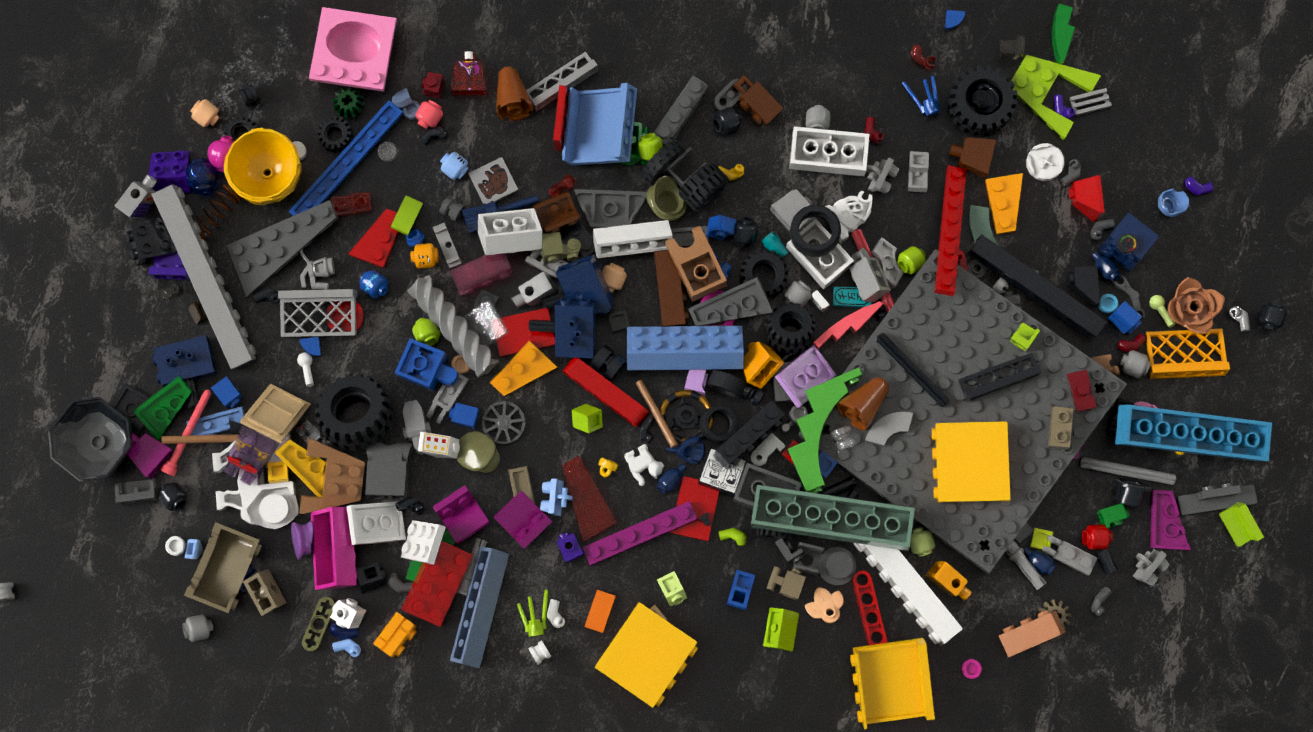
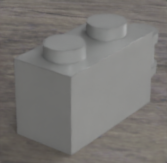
M861 248L851 256L854 260V265L849 269L852 279L859 290V296L863 301L875 302L891 291L877 258L870 257L864 248Z

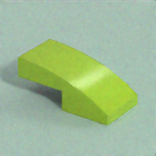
M405 196L391 228L408 236L423 203Z

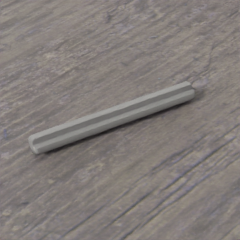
M1082 457L1080 460L1081 468L1169 485L1175 484L1176 475L1088 457Z

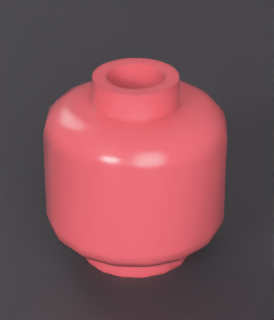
M431 100L422 102L415 114L419 120L418 124L425 129L436 127L443 116L442 107Z

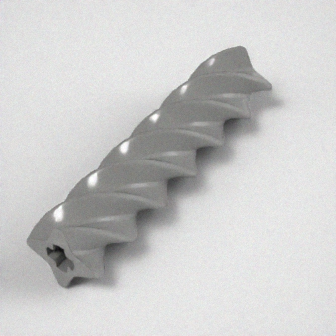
M430 275L424 278H417L407 292L417 300L420 308L428 313L430 320L440 328L442 335L452 342L455 351L463 356L465 363L475 371L477 378L483 374L490 373L492 368L499 363L498 360L491 358L490 349L485 345L479 344V336L476 332L467 330L466 319L456 315V309L452 303L444 301L443 291L432 287Z

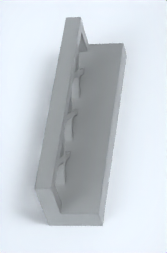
M585 51L526 90L536 112L558 98L559 85L566 86L567 91L570 90V88L575 87L596 73L598 65L594 59L591 60ZM585 58L588 63L578 69V62ZM564 71H574L572 74L562 79V74ZM549 81H558V83L546 89ZM534 91L543 92L534 99L530 96Z

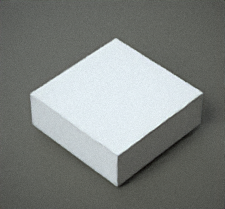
M816 290L812 294L811 300L821 312H824L828 309L829 304L819 291Z

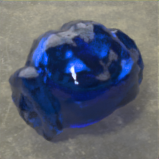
M206 158L193 159L186 168V178L189 186L193 189L194 194L203 196L212 194L217 183L216 168Z

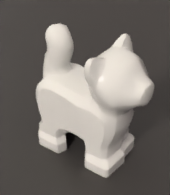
M645 444L638 447L639 456L635 457L633 450L624 456L629 464L632 475L638 480L640 486L645 484V480L640 474L648 468L649 473L657 479V476L662 473L664 468L662 462L654 460Z

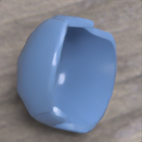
M1174 188L1162 192L1158 198L1159 210L1168 217L1180 216L1189 207V198L1184 191L1177 192Z

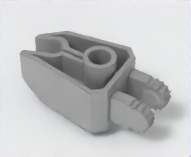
M417 400L405 402L403 408L405 427L403 428L404 438L409 439L410 443H413L418 455H423L425 453L418 451L420 432L432 433L430 423L426 422L425 414Z

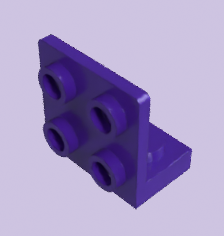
M189 151L151 154L149 175L157 180L152 189L157 192L170 185H176L182 189L183 193H191V185L187 174Z
M177 250L174 254L154 257V267H149L148 274L153 279L190 280Z

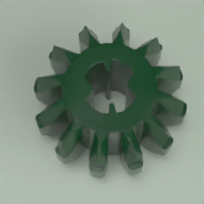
M349 87L345 91L344 88H341V94L335 92L337 98L332 99V102L335 104L333 109L338 111V116L344 115L345 119H348L350 114L355 118L356 112L362 113L360 108L365 106L364 102H362L364 97L359 95L358 89L353 91L352 87Z

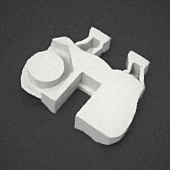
M255 432L247 438L240 439L243 443L252 445V447L245 445V447L241 448L237 444L239 441L235 440L221 453H212L215 473H222L227 466L232 464L228 461V456L242 458L241 464L243 466L250 462L258 470L256 473H250L238 467L240 469L237 479L238 490L216 491L218 511L234 507L241 510V518L246 522L270 529L281 528L296 518L299 513L296 483L289 481L265 484L263 468H268V463L282 461L275 454V451L288 439L291 440L290 433L282 443H279L259 432ZM254 447L261 452L269 454L264 456H267V458L263 459V461H258L257 459L260 457H258L257 453L259 452Z

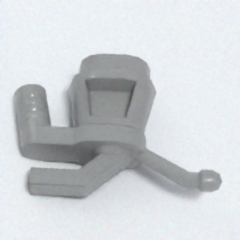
M303 249L300 250V255L307 263V266L300 275L302 288H307L306 275L309 273L312 289L329 290V283L317 282L316 277H330V275L335 274L333 258L324 257L316 261H309L303 253Z

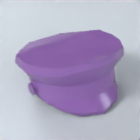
M311 521L302 525L292 523L291 540L298 560H301L304 555L311 554L314 528Z

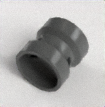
M448 196L442 203L439 213L448 215L451 220L457 222L462 215V210L465 209V205L457 204L453 198Z

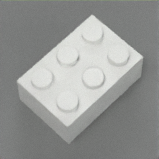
M534 208L478 214V234L485 255L542 249V228Z
M817 219L813 220L799 232L802 239L811 245L824 244L831 237L830 233ZM791 240L787 242L786 249L823 290L847 271L854 262L839 243L827 255L809 257L800 253L794 247Z

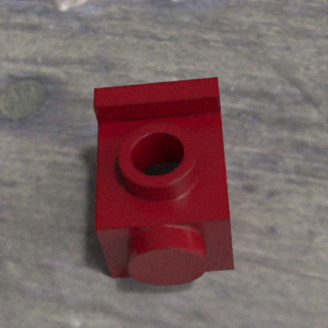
M428 72L427 77H424L422 81V95L441 99L445 83L443 75Z

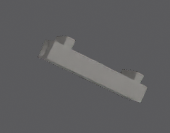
M445 222L434 226L433 230L450 270L461 266L462 263ZM448 243L452 244L450 248L446 247Z

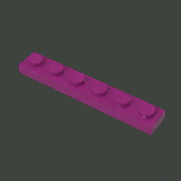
M690 501L582 548L589 565L592 566L697 520Z

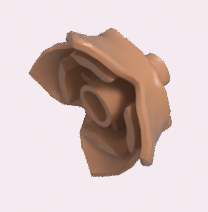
M1187 277L1178 285L1175 297L1170 300L1168 314L1175 323L1186 327L1194 333L1205 334L1212 328L1214 316L1222 310L1225 297L1216 290L1203 289L1198 280ZM1191 304L1197 306L1195 312L1190 309Z

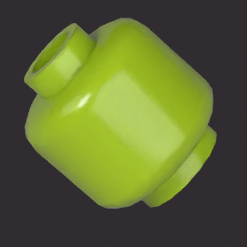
M654 133L645 134L638 141L640 157L646 161L652 159L653 155L658 153L663 147L662 139Z
M911 246L899 254L898 267L904 273L912 275L925 264L926 254L922 249Z
M429 318L418 319L412 328L416 341L429 346H433L438 342L440 331Z

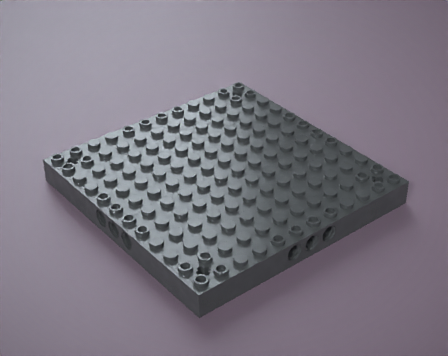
M935 249L843 373L845 374L856 368H859L862 373V378H859L860 382L851 386L845 384L848 395L875 377H881L887 381L889 392L874 419L865 431H861L849 424L851 420L848 417L844 419L837 407H835L824 425V428L826 426L829 427L830 434H821L819 452H825L838 462V466L892 505L915 508L913 518L915 522L929 530L934 536L982 571L989 574L1127 383L959 265L957 266L954 296L934 293L938 250ZM1022 323L1027 324L1034 330L1037 328L1040 330L1026 352L1009 342ZM881 333H884L949 398L950 401L945 407H941L876 341V338ZM1033 354L1036 364L1040 366L1042 371L1039 376L966 402L958 379L1023 355ZM1029 358L1021 361L1019 368L1023 370L1032 367ZM1008 366L1004 367L1000 375L1010 376L1014 373L1015 369ZM1087 369L1096 408L1076 413L1067 374ZM987 373L984 375L982 382L988 384L995 381L997 376ZM973 380L964 382L967 391L976 388L978 385ZM1098 385H1100L1102 387L1101 391L1103 393H1096V388L1094 386L1098 387ZM1053 406L1073 408L1071 442L1068 450L1048 448L1050 416ZM895 412L913 413L908 433L899 432L893 434L887 439L884 446L865 441L871 427L882 417ZM1007 422L1010 476L1009 502L937 503V499H934L933 487H937V479H933V467H936V460H932V448H936L935 440H932L931 429L935 428L936 423ZM800 431L798 433V436L804 440L803 435ZM984 541L988 542L987 547L989 548V550L987 551L985 549L984 551H982L980 549L981 545L979 543H984Z

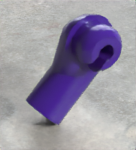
M1055 95V112L1067 119L1074 117L1075 110L1064 105L1063 95Z
M1193 177L1185 180L1186 188L1194 195L1213 192L1211 182L1201 185Z

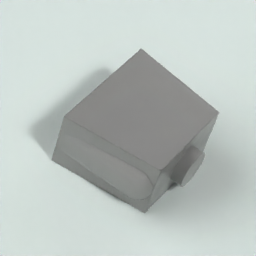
M796 189L791 190L780 200L772 204L770 210L790 232L793 217L802 208L812 205V202L807 196L803 197ZM810 217L802 221L799 226V232L815 220L816 217Z

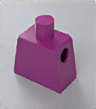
M132 433L133 447L128 456L145 477L152 479L161 469L163 463L170 459L174 450L146 433L141 438Z

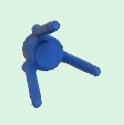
M931 76L934 97L931 95L927 80H923L928 99L923 101L924 105L921 104L907 83L903 81V86L918 105L921 114L926 113V116H932L941 111L934 76Z

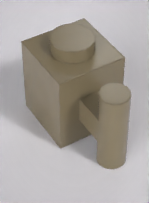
M774 566L766 589L774 591L776 584L780 585V595L798 600L806 577L802 576L803 572L795 569L787 570L785 578L779 576L781 568Z

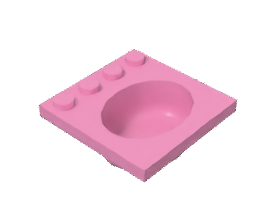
M322 7L309 80L384 92L397 19Z

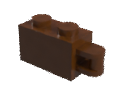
M743 75L734 84V87L741 94L737 98L740 101V106L746 111L749 110L753 115L752 118L759 125L768 124L783 109L758 81L751 83ZM745 84L748 86L746 90L742 88Z

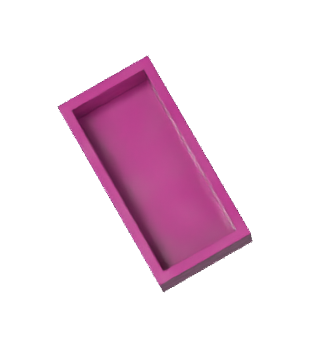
M329 507L311 512V522H313L314 527L312 547L315 590H336L357 585L356 554L354 545L351 542L347 507Z

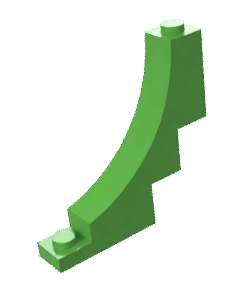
M859 368L805 390L813 413L796 420L805 442L789 448L788 452L806 492L817 494L823 491L822 487L825 484L818 459L821 434L828 417L836 405L848 395L845 384L851 386L860 382L859 378H862V373Z

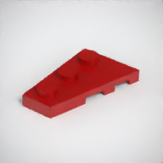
M386 209L348 255L385 268L399 233L391 228L397 212Z

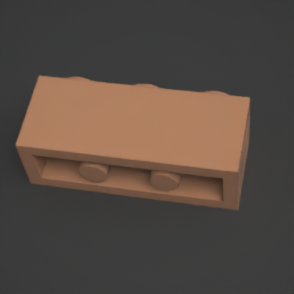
M1045 610L1037 614L1039 618L1035 620L1029 617L1020 621L1021 626L1015 628L1014 625L1004 628V633L999 635V638L1008 657L1065 633L1066 631L1056 610L1051 613L1049 610Z

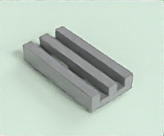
M1107 88L1073 96L1069 99L1072 108L1075 110V116L1112 106L1111 102H1109V95H1107ZM1103 95L1102 97H1098V98H1094V99H1091V100H1087V101L1075 103V101H1079V100H1083V99H1087V98H1091V97ZM1105 101L1104 104L1077 110L1081 106Z

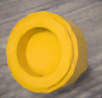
M603 457L600 458L598 463L601 466L600 474L603 477L610 476L612 471L616 472L618 467L617 463Z

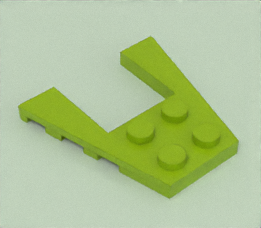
M1026 55L1011 80L1015 84L1013 91L1017 90V98L1024 104H1027L1035 115L1042 118L1047 123L1046 125L1056 131L1060 138L1064 140L1074 122L1041 103L1057 76L1064 78L1087 92H1092L1101 75Z

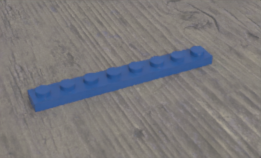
M388 100L288 212L294 216L324 203L400 119L403 111Z

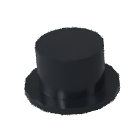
M1124 478L1113 479V482L1118 484L1115 500L1123 504L1141 507L1145 491H1152L1151 486L1138 481Z

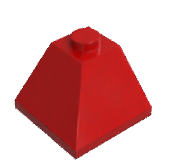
M1100 175L1075 181L1071 188L1068 189L1069 199H1072V205L1093 222H1097L1105 213Z

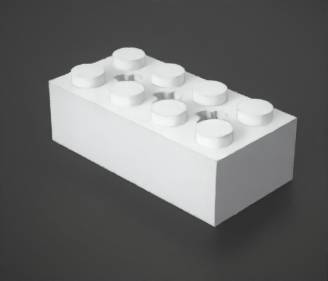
M794 127L789 169L865 176L869 134ZM809 147L813 148L812 152L808 151ZM827 149L831 150V154L826 152ZM846 151H849L851 155L847 156L845 154Z

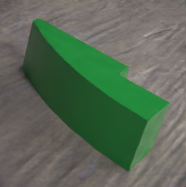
M1059 3L1053 18L1052 45L1056 62L1063 65L1075 27L1068 25L1073 7Z

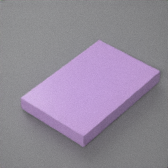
M812 345L777 374L775 378L798 408L808 401L805 390L833 379L836 374L816 346Z

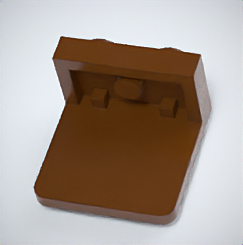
M569 191L533 205L545 232H556L560 230L561 226L565 224L567 226L573 225L581 218L575 209Z

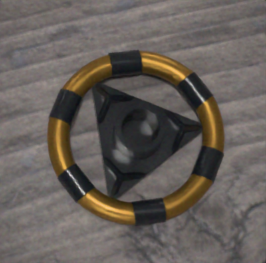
M693 390L676 391L663 401L659 411L666 422L665 414L668 406L682 397L669 427L670 431L700 428V415L686 397L700 401L705 409L712 406L704 395ZM714 413L708 420L710 430L714 424ZM702 432L695 435L701 437L702 440L705 438ZM673 434L678 444L688 439Z

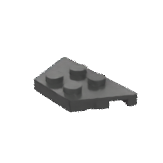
M574 189L576 198L590 228L631 225L642 207L647 192Z

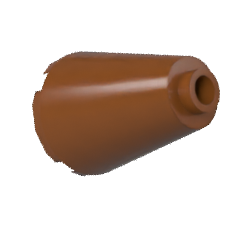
M509 66L502 68L498 73L497 117L501 120H504L503 117L509 118V121L528 117L529 112L534 110L533 103L517 70Z
M881 377L873 378L839 401L836 405L839 413L844 419L848 417L851 420L849 424L853 427L865 431L870 426L889 392L888 383Z

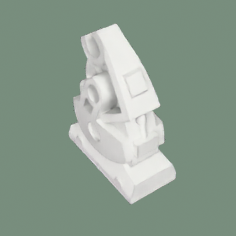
M860 191L858 196H848L838 200L833 206H825L831 209L840 221L841 235L838 241L840 244L847 240L849 237L848 233L857 230L858 226L862 223L864 224L866 219L869 218L872 207L871 194H869L867 200H863L862 195L864 191Z

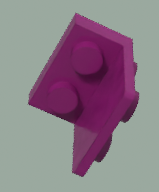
M465 485L433 506V509L441 518L457 544L489 524V520Z
M520 491L494 516V519L524 549L552 522L523 491Z

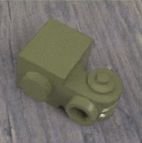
M560 232L542 234L541 253L543 262L557 263L565 258L568 261L578 259L581 248L579 240L572 238L565 245L561 241Z

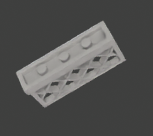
M358 290L278 291L281 337L357 335L356 297H358ZM344 301H351V310L345 314L339 307ZM292 302L297 309L290 315L286 311V303ZM307 302H311L316 307L309 315L302 309ZM325 302H330L334 306L328 315L320 308ZM318 310L325 316L319 324L311 318ZM336 310L344 316L337 324L330 318ZM299 311L307 317L301 324L293 318ZM327 319L335 326L330 332H326L321 327ZM346 319L351 323V332H345L340 327ZM291 320L297 328L293 333H286V324ZM308 320L316 326L312 332H307L303 328Z

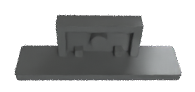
M1226 483L1221 485L1222 488L1214 489V486L1203 487V491L1178 496L1180 514L1188 515L1227 509L1237 502L1245 503L1246 506L1257 504L1254 485L1240 487V485L1234 486L1233 483Z

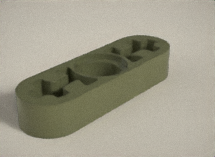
M323 597L317 603L302 639V646L307 651H316L321 646L332 618L330 617L335 601L330 597ZM330 601L329 604L332 607L325 612V615H329L328 618L317 615L318 612L323 613L324 611L322 604ZM316 619H323L325 623L321 630H317L314 627ZM310 631L321 633L320 637L316 635L314 641L317 642L316 645H312L309 648L307 640H311L314 635Z

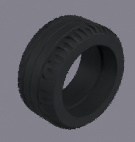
M809 205L802 208L793 217L790 226L792 244L800 253L809 257H821L830 253L838 244L841 235V224L837 215L831 209L822 205ZM810 217L824 219L832 230L830 239L821 245H811L805 242L799 233V226L802 221Z

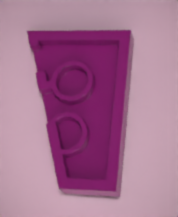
M1151 491L1150 549L1191 550L1185 536L1184 526H1182L1179 517L1180 513L1173 491Z

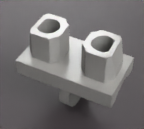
M889 157L887 160L882 159L880 163L875 161L873 166L867 165L866 171L869 172L867 178L872 180L868 190L882 193L889 192L891 184L885 181L886 176L895 178L899 171V168L893 164V159Z
M1155 549L1151 553L1147 551L1144 555L1138 553L1136 555V558L1139 560L1136 564L1138 569L1133 574V577L1136 580L1153 586L1158 580V577L1153 572L1156 569L1163 572L1170 565L1165 559L1167 555L1163 551L1159 552Z

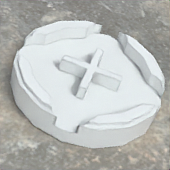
M1039 144L1034 146L1028 153L1026 167L1035 179L1050 181L1062 172L1064 156L1061 150L1052 146V144Z

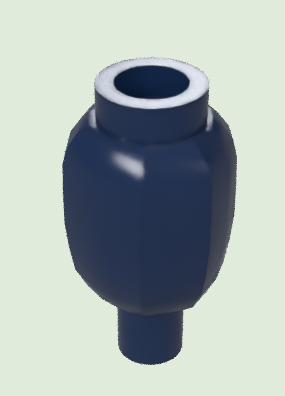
M1098 251L1093 253L1092 257L1096 261L1099 273L1106 280H1111L1112 282L1118 280L1121 274L1115 262L1109 257L1101 256Z
M681 463L678 468L669 469L658 480L657 489L662 494L672 492L682 481V473L687 467Z
M1028 547L1024 549V554L1028 556L1029 562L1041 574L1047 573L1051 575L1057 567L1054 564V559L1041 550L1033 551Z

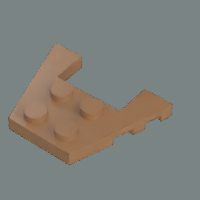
M308 438L306 455L326 458L322 497L301 495L299 513L305 514L361 501L365 462L318 442L313 438Z

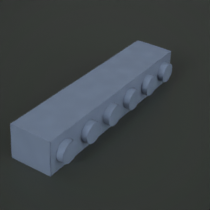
M479 547L450 661L480 668L508 562V553L493 548Z

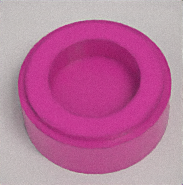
M969 659L962 664L961 671L966 678L975 679L981 674L982 667L977 660Z

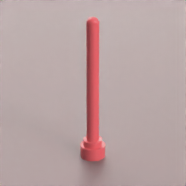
M210 390L203 392L182 436L192 434L211 396ZM187 443L177 444L170 460L163 463L161 471L175 476L178 470L176 469L178 466L177 462Z

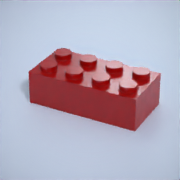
M441 541L434 565L422 563L401 610L441 627L473 555Z

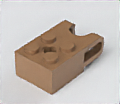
M700 226L692 229L694 243L688 248L680 247L673 238L666 240V247L692 302L727 287V280ZM702 272V274H705V276L698 277V273Z

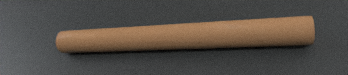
M643 380L637 381L636 385L670 447L675 448L678 446V443Z
M241 434L162 436V444L234 442L237 438L241 439Z

